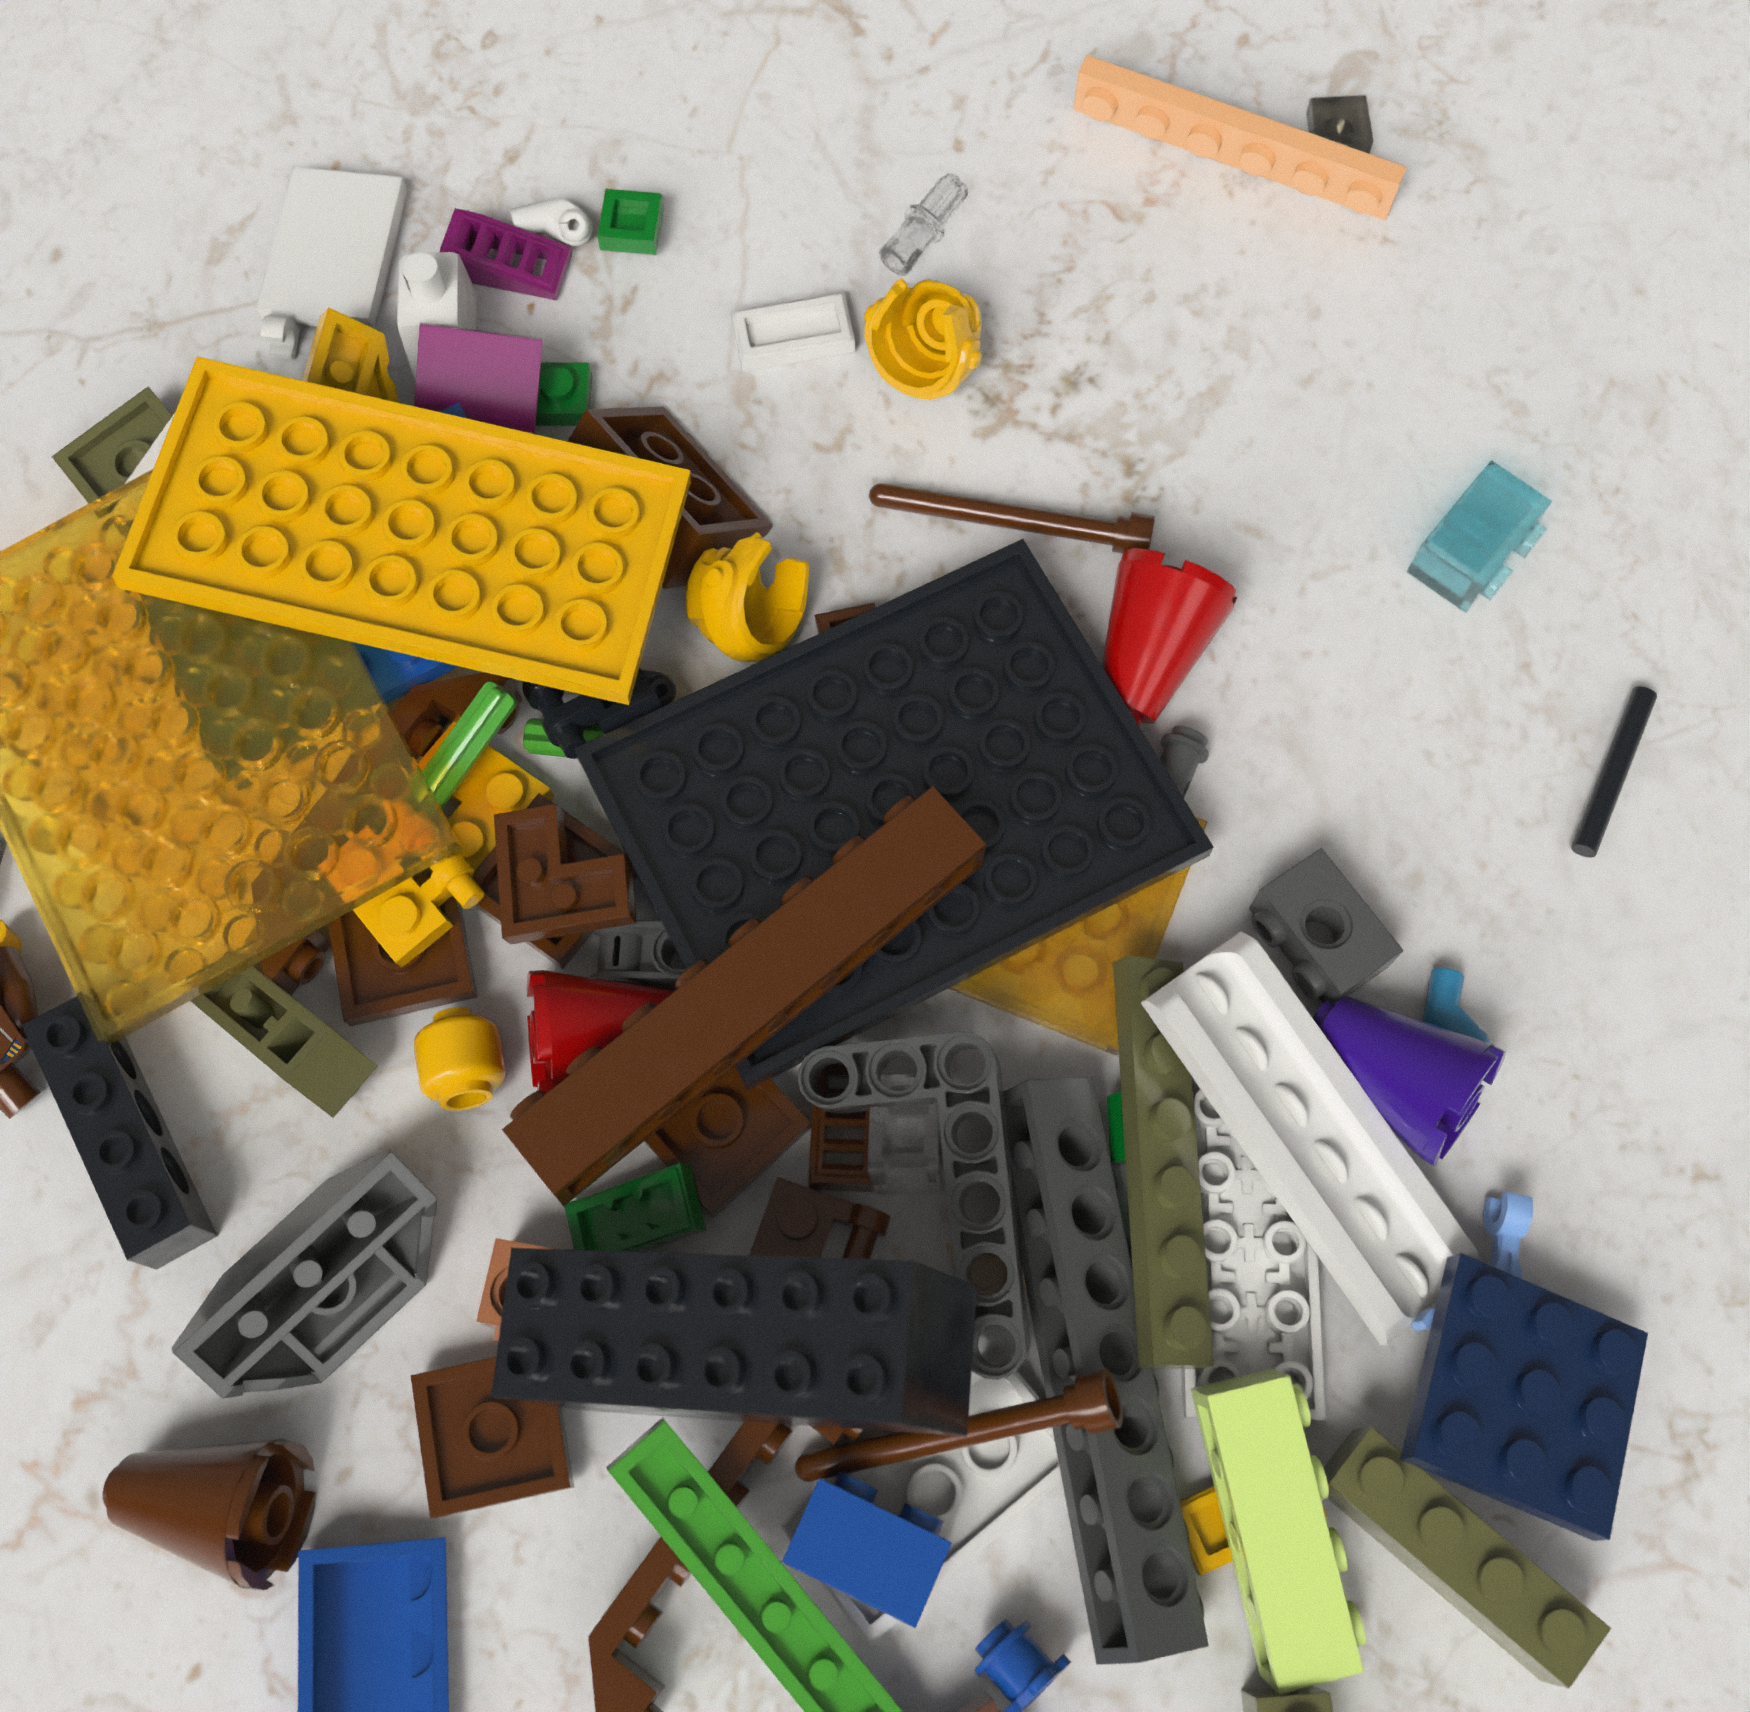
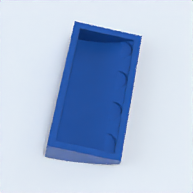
M446 1537L298 1551V1712H449Z

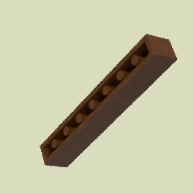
M933 786L917 799L913 795H908L897 802L883 819L885 825L867 839L862 835H858L848 841L833 857L832 862L834 865L816 880L811 876H807L795 883L782 897V907L763 922L759 917H756L742 925L729 939L728 944L730 948L711 963L704 959L692 965L676 981L675 987L677 990L657 1006L653 1002H649L635 1010L623 1022L621 1026L623 1033L603 1049L599 1046H593L581 1053L567 1067L566 1073L568 1077L547 1094L544 1090H538L530 1094L512 1110L510 1117L513 1121L501 1130L563 1207L982 867L986 843Z

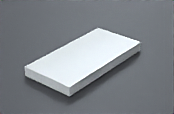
M999 1347L985 1358L987 1362L993 1365H1004L1010 1362ZM1017 1370L1010 1376L998 1380L986 1379L971 1371L969 1416L1039 1400L1038 1396ZM1052 1428L847 1474L878 1489L873 1501L874 1505L899 1516L904 1503L943 1521L938 1536L952 1542L931 1593L1062 1482ZM806 1507L780 1527L790 1541ZM821 1582L867 1646L871 1645L899 1621Z

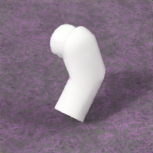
M561 197L510 209L515 227L534 234L545 231L572 246L585 243L590 238L593 230L589 215Z

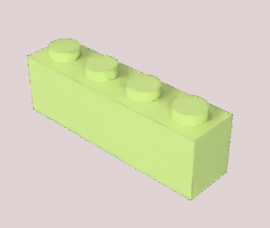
M1268 1369L1191 1388L1260 1677L1279 1694H1284L1363 1673L1364 1670L1358 1647L1366 1644L1365 1630L1356 1605L1351 1600L1346 1601L1339 1573L1347 1571V1558L1339 1534L1335 1528H1328L1321 1500L1329 1497V1487L1319 1458L1316 1455L1310 1456L1303 1428L1310 1426L1311 1416L1308 1402L1301 1386L1298 1383L1292 1384L1290 1375Z

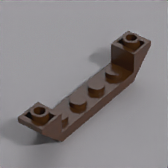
M484 672L411 687L254 883L253 890L262 973L292 996L300 984L305 985L316 977L325 963V952L331 946V943L314 926L295 914L301 906H306L314 901L322 891L326 882V876L319 867L366 829V823L381 805L385 806L395 799L404 784V775L419 756L424 757L441 737L442 727L446 722L450 725L453 721L457 723L483 685L490 680L507 688L517 699V706L497 734L506 732L514 723L519 713V704L522 701L512 678Z
M744 1421L709 1469L708 1473L737 1509L740 1508L750 1493V1489L741 1482L758 1459L766 1466H769L791 1436L793 1431L785 1424ZM810 1426L835 1446L844 1434L855 1442L864 1431V1429ZM662 1537L658 1539L588 1636L595 1712H664L654 1702L665 1686L621 1651L626 1642L637 1649L658 1622L663 1611L655 1606L654 1603L669 1582L672 1580L682 1587L691 1576V1572Z

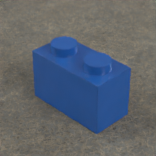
M839 1471L834 1485L819 1478L782 1563L916 1628L952 1542L938 1536L943 1521L904 1503L899 1516L874 1505L873 1501L878 1489Z

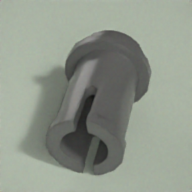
M1174 726L1171 733L1165 734L1160 741L1164 749L1160 761L1184 798L1198 764L1206 762L1209 757V751L1206 749L1208 739L1195 729L1186 726Z

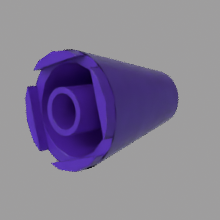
M1343 996L1336 1004L1326 1000L1313 1016L1316 1024L1393 1132L1421 1159L1432 1166L1437 1164L1439 1158L1443 1159L1468 1125L1481 1104L1478 1100L1484 1090V1086L1480 1083L1483 1080L1492 1085L1506 1054V1051L1492 1043L1348 996Z

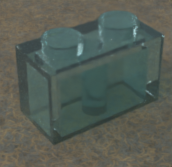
M1491 460L1421 544L1407 573L1467 613L1480 595L1491 601L1513 573V570L1507 567L1506 563L1515 553L1525 559L1548 529L1540 524L1539 521L1552 501Z

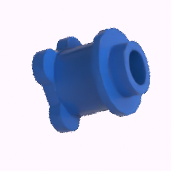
M1007 1619L1003 1620L975 1648L983 1660L974 1672L979 1677L986 1673L1011 1703L1003 1712H1022L1071 1664V1661L1065 1654H1062L1053 1663L1028 1633L1031 1624L1027 1620L1016 1628Z

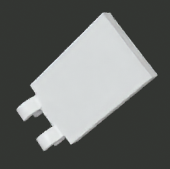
M292 167L256 304V310L262 320L260 337L262 340L272 341L269 350L271 358L293 360L297 353L301 325L317 327L320 316L328 307L375 329L408 192L403 177Z

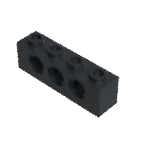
M83 992L22 1025L23 1030L126 1259L157 1270L217 1237L214 1226L114 1012Z

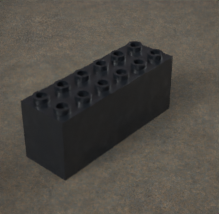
M511 1248L491 1397L584 1411L967 1436L977 1285L914 1260Z

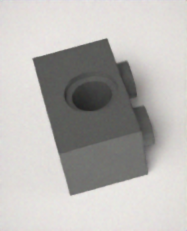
M1322 847L1261 888L1249 907L1253 914L1251 918L1253 926L1262 940L1272 948L1278 946L1294 966L1291 969L1292 975L1300 989L1313 1000L1319 998L1322 1003L1328 1000L1336 1004L1343 996H1349L1386 970L1404 951ZM1315 921L1324 924L1331 931L1334 942L1332 944L1316 942L1307 933L1305 923Z

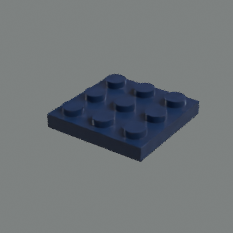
M1459 1253L1447 1257L1400 1460L1590 1540H1610L1648 1333L1465 1254Z

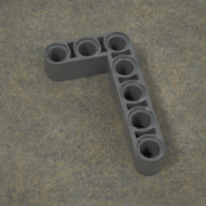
M953 1032L827 1046L812 1051L804 1058L799 1068L798 1084L801 1093L808 1102L828 1112L850 1113L937 1103L954 1276L973 1284L971 1268L977 1258L987 1253L999 1256L1006 1264L1008 1271L1007 1281L998 1293L991 1295L985 1294L978 1289L976 1291L972 1371L986 1379L998 1380L1010 1376L1024 1364L1029 1354L1030 1336L1001 1068L997 1054L984 1038L971 1032ZM976 1049L982 1052L985 1058V1069L981 1077L968 1084L954 1081L950 1073V1063L953 1057L961 1050ZM899 1056L913 1058L917 1067V1074L913 1084L901 1091L889 1090L884 1081V1070L887 1064ZM834 1063L844 1064L849 1073L848 1086L839 1096L831 1099L824 1098L818 1087V1079L822 1070ZM972 1116L987 1118L993 1130L989 1145L977 1153L964 1152L957 1141V1130L960 1124L966 1118ZM979 1184H989L998 1192L1000 1209L991 1221L978 1224L971 1221L966 1215L964 1198L972 1187ZM989 1325H1000L1008 1329L1016 1344L1015 1354L1007 1364L993 1365L987 1362L980 1354L978 1348L979 1336L982 1330Z

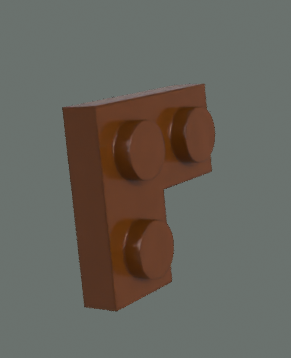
M557 804L494 814L502 938L512 945L637 923L632 865L625 854L568 863L564 811Z

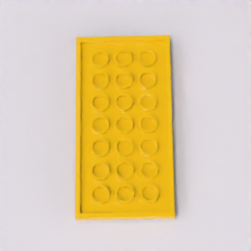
M197 356L112 578L119 589L629 705L690 487L691 470Z

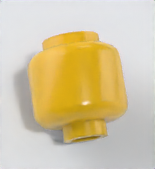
M465 1007L448 1008L436 1013L433 1016V1022L424 1026L415 1036L414 1054L420 1090L429 1099L438 1101L443 1109L460 1111L482 1106L493 1098V1092L504 1082L506 1067L498 1027L489 1018L473 1015L472 1010Z

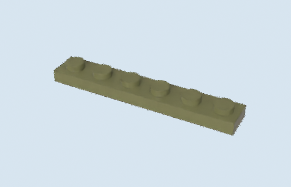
M1126 955L1113 962L1138 1364L1139 1367L1202 1369L1213 1367L1214 1360L1192 1076L1141 1004L1143 1000L1183 973V962Z

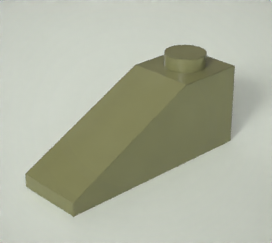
M232 949L187 998L285 1082L332 1118L356 1094L360 1086L378 1067L335 1030Z

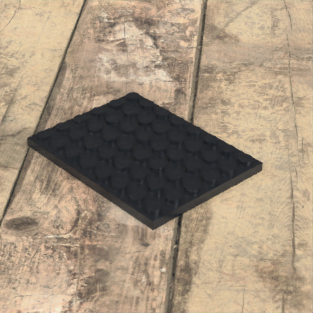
M1024 539L574 748L577 760L623 850L630 860L685 971L704 959L709 963L713 962L730 948L728 944L729 939L742 925L756 917H759L762 922L783 906L781 904L782 897L795 883L807 876H811L816 880L834 865L832 859L843 845L858 835H862L865 839L870 837L885 825L883 819L887 812L908 795H913L917 799L933 786L986 843L981 868L735 1067L746 1090L801 1064L804 1058L812 1051L827 1046H836L1209 857L1214 848Z

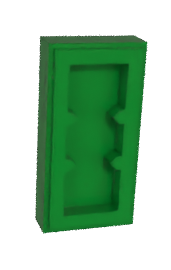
M678 1163L574 1200L564 1206L574 1250L644 1252L706 1231L691 1164Z

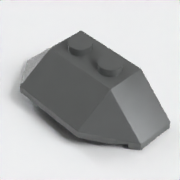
M390 1148L328 1178L219 1278L172 1346V1353L222 1399L243 1396V1392L274 1391L324 1382L426 1286L437 1197Z

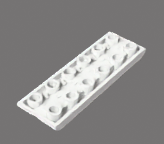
M1242 931L1237 933L1141 1002L1144 1009L1381 1346L1389 1344L1412 1324L1420 1311L1426 1310L1437 1301L1447 1257L1462 1253L1478 1260V1251L1256 939Z
M1192 1077L1214 1366L1202 1369H1181L1184 1418H1197L1191 1388L1272 1369L1290 1375L1292 1384L1298 1383L1301 1386L1308 1402L1312 1421H1325L1318 1255Z

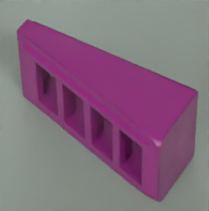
M457 208L453 211L440 247V253L454 252L460 255L472 284L556 301L572 256L570 246L482 214ZM491 249L498 250L495 260L488 258ZM515 254L522 255L518 269L511 267ZM538 258L546 260L541 277L532 274Z

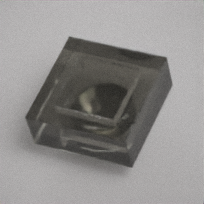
M1366 95L1310 98L1306 111L1309 133L1370 153L1374 141Z

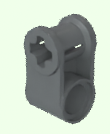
M636 920L637 923L594 930V935L600 938L597 972L590 975L591 978L677 990L675 983L685 972V969L677 970L670 968L671 959L676 951L660 921Z

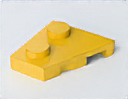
M328 307L319 318L302 381L399 403L395 383L388 374L390 359L384 333Z

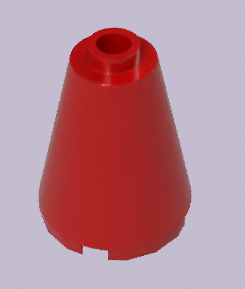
M1133 548L1124 550L1117 566L1102 667L1140 727L1141 723L1154 724L1233 611L1237 597H1234L1236 590L1233 585L1198 564L1185 560L1182 569L1170 565H1161L1165 553Z
M546 970L529 971L527 974V997H533L534 1011H531L530 1015L527 1016L533 1087H537V1091L544 1090L547 1094L568 1077L566 1069L576 1057L593 1046H599L601 1049L605 1048L623 1033L621 1030L623 1022L635 1010L649 1002H653L657 1006L674 993L675 990Z

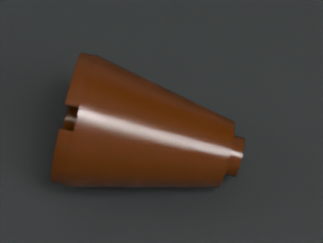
M285 1439L139 1452L125 1457L109 1473L103 1487L102 1497L107 1516L112 1524L239 1587L267 1590L274 1585L267 1579L275 1570L288 1572L296 1562L298 1551H301L306 1540L315 1507L316 1492L304 1490L303 1469L315 1470L313 1458L303 1444Z

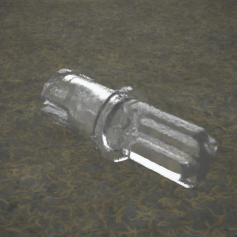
M948 173L946 176L940 177L919 205H910L905 211V220L901 227L879 250V254L882 255L880 257L881 261L897 275L906 276L930 244L939 242L944 236V225L968 196L967 185L961 182L956 174Z

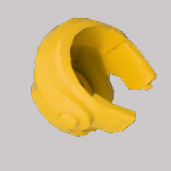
M900 278L891 286V289L884 298L878 299L865 312L864 337L871 361L882 379L906 395L927 400L949 395L963 384L972 370L977 369L982 360V353L980 352L982 321L979 305L971 295L960 292L947 284L937 280L926 279L919 281L911 288L904 279Z
M755 532L751 537L738 540L733 549L722 547L718 550L715 548L705 550L692 568L685 588V607L689 622L699 628L700 632L725 655L733 660L747 663L762 661L781 652L787 646L803 621L808 592L809 563L806 560L795 557L787 558L777 563L774 582L768 589L763 585L759 567L771 551L772 545L768 540L763 539L758 532Z

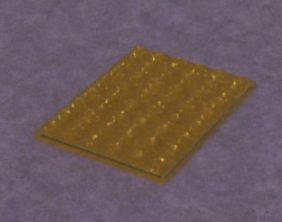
M153 469L0 551V829L97 1040L102 1043L108 1042L110 1045L462 849L354 642L118 588L112 575Z

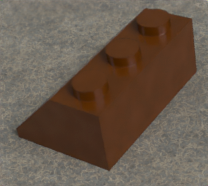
M664 407L586 409L567 441L691 470V483L662 584L663 589L686 586L692 568L705 550L710 548L718 550L722 547L733 549L738 540L751 537L755 532L760 533L763 538L773 527L769 520Z

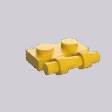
M405 798L394 802L386 811L387 817L398 829L396 836L389 842L385 843L381 836L369 826L319 867L393 961L401 967L426 950L454 926L440 910V905L453 895L463 909H469L479 903L485 894L472 878L474 869L462 855H453L437 836L439 827L427 813H418ZM417 854L433 871L430 879L422 885L417 882L404 866Z

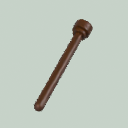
M883 483L875 484L869 491V499L876 507L1113 546L1112 552L1122 554L1124 550L1133 548L1149 550L1155 521L1154 515L1131 512L1130 518L1118 516V520L1115 522Z
M1108 1369L1097 1370L1077 1375L1075 1384L1064 1387V1394L970 1415L967 1436L910 1432L891 1433L802 1454L795 1463V1472L802 1481L812 1482L819 1480V1478L826 1479L838 1476L839 1471L848 1474L1070 1423L1075 1430L1086 1428L1090 1434L1121 1428L1123 1422L1120 1396Z

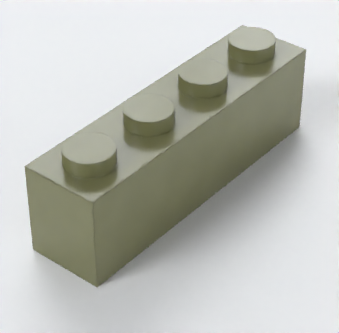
M1373 1427L1352 1430L1323 1468L1329 1487V1497L1327 1499L1541 1682L1569 1689L1609 1633L1611 1627L1423 1469L1400 1460L1402 1452Z

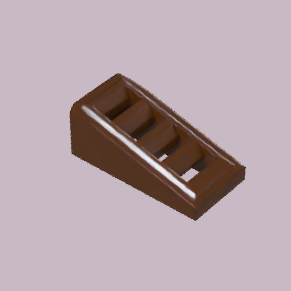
M834 1063L822 1070L818 1079V1087L824 1098L831 1099L845 1091V1089H828L829 1076L849 1077L848 1070L844 1064ZM813 1104L808 1176L809 1188L825 1191L876 1192L879 1109L865 1111V1115L827 1113L826 1110ZM826 1127L865 1129L864 1140L826 1138ZM825 1152L863 1154V1165L824 1164Z

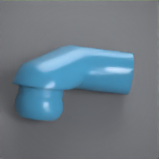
M1434 968L1431 971L1423 1021L1490 1043L1487 1033L1480 1029L1459 1006L1465 978L1464 974L1453 969Z

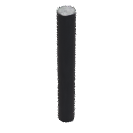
M1642 686L1632 689L1571 846L1572 851L1580 856L1592 858L1597 855L1657 699V694L1652 689Z

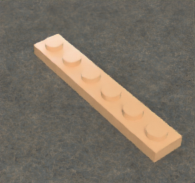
M1086 55L1078 72L1074 110L1087 114L1093 119L1107 121L1138 132L1146 138L1158 139L1189 150L1197 156L1211 158L1234 166L1253 176H1262L1296 188L1304 194L1315 195L1341 204L1357 213L1369 214L1386 220L1407 168L1392 161Z

